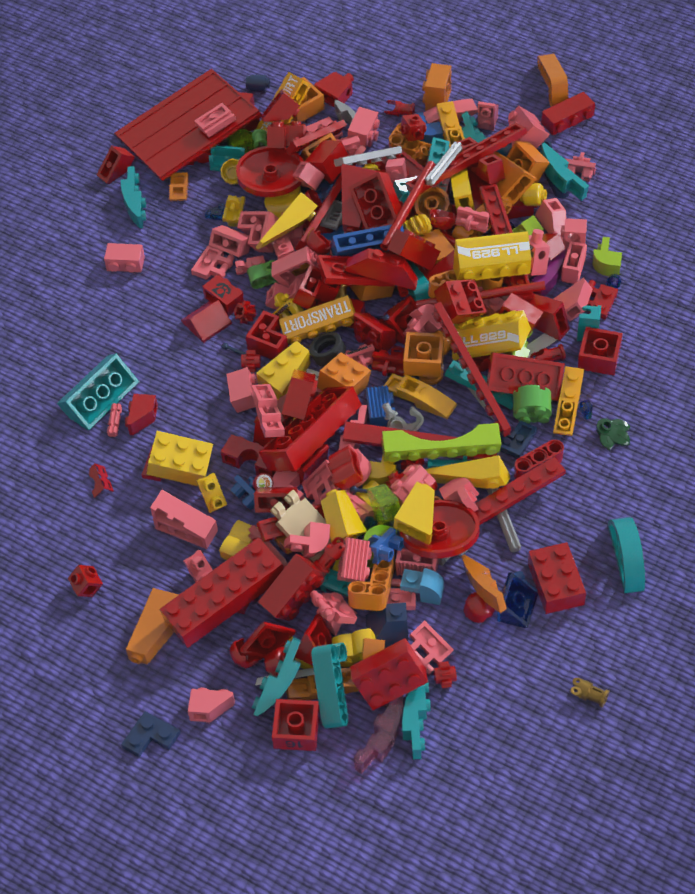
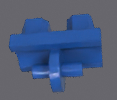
M237 474L234 477L237 482L230 490L238 498L247 491L249 494L242 500V503L252 510L255 507L254 493L256 491L253 487L254 477L250 476L248 478L250 482L248 485Z
M391 527L382 536L372 535L368 539L370 541L369 547L374 553L372 563L377 565L382 560L390 562L394 557V549L401 551L404 548V538L396 536V529Z

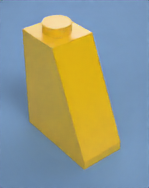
M416 482L394 517L393 528L430 545L435 490L427 484Z
M333 489L326 493L327 497L321 500L326 524H330L331 542L336 537L356 539L367 532L345 490L337 491Z

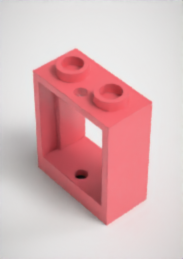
M306 246L272 262V277L279 284L289 287L296 278L303 280L306 272L294 276L289 270L306 262L319 268L316 262V252Z

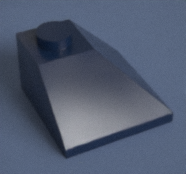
M406 603L387 604L385 609L372 611L366 615V629H371L377 640H385L384 649L404 638L408 641Z

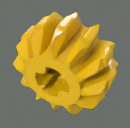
M424 214L415 215L403 223L404 230L407 229L418 236L427 234L432 230L431 222Z

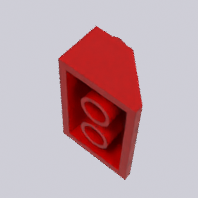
M377 172L349 186L365 230L393 224L401 210V205L388 173Z

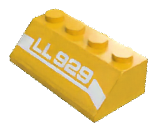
M527 231L455 240L453 269L457 280H482L530 274L532 259Z
M524 310L510 311L504 314L496 313L486 317L478 316L461 324H455V328L472 358L491 355V352L504 353L521 350L531 330ZM452 352L453 360H458L459 356L457 353L454 354Z

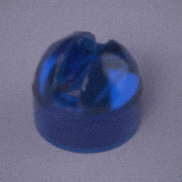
M618 274L610 275L606 281L607 286L618 289L622 282L621 277Z

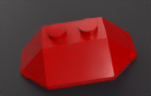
M368 248L347 258L346 272L416 290L418 277L407 260L399 255H392L379 249Z

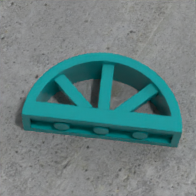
M632 517L610 519L608 530L624 593L645 591L644 558L637 526Z

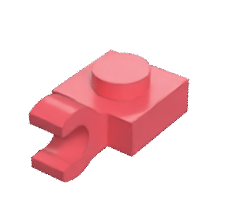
M264 256L246 258V262L236 261V274L242 275L247 273L248 268L251 266L265 263Z

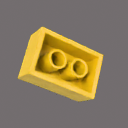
M157 431L148 462L147 475L198 486L196 480L206 477L213 444Z

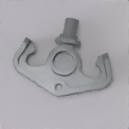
M389 402L382 405L386 413L384 418L389 420L387 422V427L417 431L424 422L423 415L413 406L409 412L411 416L416 417V421L407 424L403 418L396 416L398 412L392 410Z

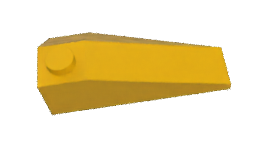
M301 192L260 240L256 248L258 250L303 225L306 220L310 222L316 214L314 210L317 205Z
M499 455L425 469L437 483L447 484L453 479L463 477L467 478L476 488L495 489L506 485L510 479V473Z

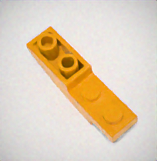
M453 101L437 103L436 105L443 131V140L450 141L449 148L454 142L464 139Z
M565 366L553 430L554 434L573 435L584 369Z
M392 374L384 384V386H388L389 392H393L394 396L413 402L416 408L445 419L449 418L457 406V403L445 394L408 375L401 377Z

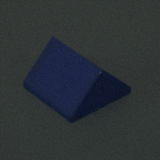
M509 572L502 591L507 609L502 613L497 611V621L521 628H528L538 593L515 574Z

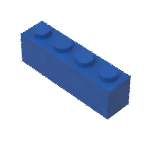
M392 225L334 235L330 243L332 255L353 256L368 248L388 252L390 250L385 251L381 249L380 245ZM403 225L400 228V231L404 232Z

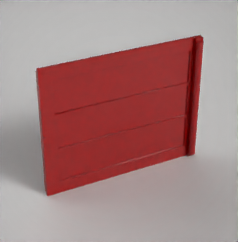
M210 69L114 134L163 181L254 119H260L262 114L213 69ZM223 103L235 115L236 120L208 138L207 134H204L196 126L195 120Z

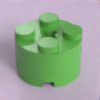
M526 385L519 387L518 392H513V416L516 419L528 424L531 422H549L552 409L551 391L545 387V390H542L539 385Z

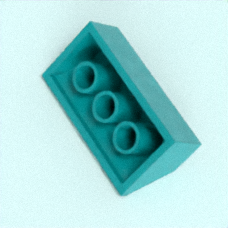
M117 353L108 355L57 404L68 418L85 429L90 430L111 410V405L113 403L117 404L139 383V380Z

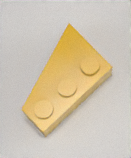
M295 341L256 373L258 385L270 384L278 401L282 395L288 392L293 370L306 372L310 366L309 350Z

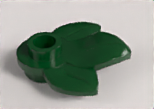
M602 418L597 422L596 431L600 435V443L606 449L610 450L614 443L623 446L630 444L629 435L626 432L630 429V425L626 421Z

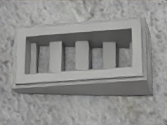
M334 200L323 217L320 226L337 231L342 224V202Z

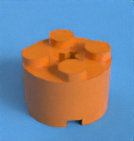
M431 187L422 194H419L415 202L417 215L424 214L429 218L431 209L452 212L447 193L439 187Z

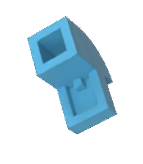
M424 568L423 572L404 569L400 590L420 593V602L440 605L444 591V579L437 572Z

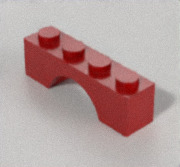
M471 137L458 141L457 143L460 142L462 144V150L459 153L478 142ZM495 154L478 160L477 163L467 167L489 185L497 184L505 179L503 161Z

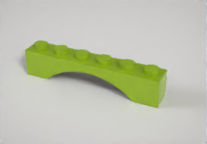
M498 423L479 424L467 434L445 441L420 439L409 435L403 430L382 431L384 461L390 462L407 459L415 461L420 458H454L461 455H493L499 453L501 448Z

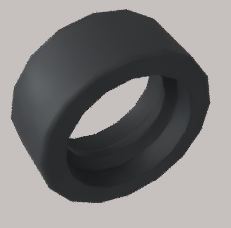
M326 332L317 336L311 342L309 352L317 365L326 366L340 352L345 354L346 346L338 333ZM335 345L331 350L321 353L324 348Z

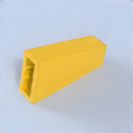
M466 167L465 170L459 171L450 177L456 210L460 206L463 208L470 207L475 211Z

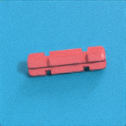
M119 403L111 405L109 426L107 428L109 437H116L118 435L117 429L119 428L120 414L122 412V407Z

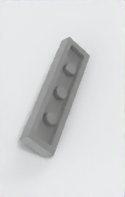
M401 146L342 157L335 159L334 164L335 167L342 166V163L347 165L357 163V166L368 164L367 160H371L374 163L382 161V157H386V160L394 159L396 154L402 153Z

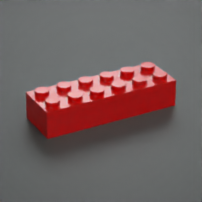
M326 387L308 404L304 420L294 417L284 427V437H273L259 451L267 470L277 472H295L299 470L301 465L313 456L312 454L321 448L324 442L332 437L339 427L345 425V421L355 415L362 406L354 387Z
M258 537L161 607L160 612L164 621L184 645L189 648L264 593L284 569L283 564Z

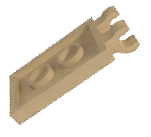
M294 490L284 498L291 507L285 510L283 504L278 502L270 510L279 519L276 525L286 537L290 534L304 536V529L310 522L326 524V520L306 498L300 501L298 494ZM329 535V541H328L327 545H328L329 543H331L330 535ZM322 549L316 556L309 559H311L313 562L315 560H318L325 552L324 549Z

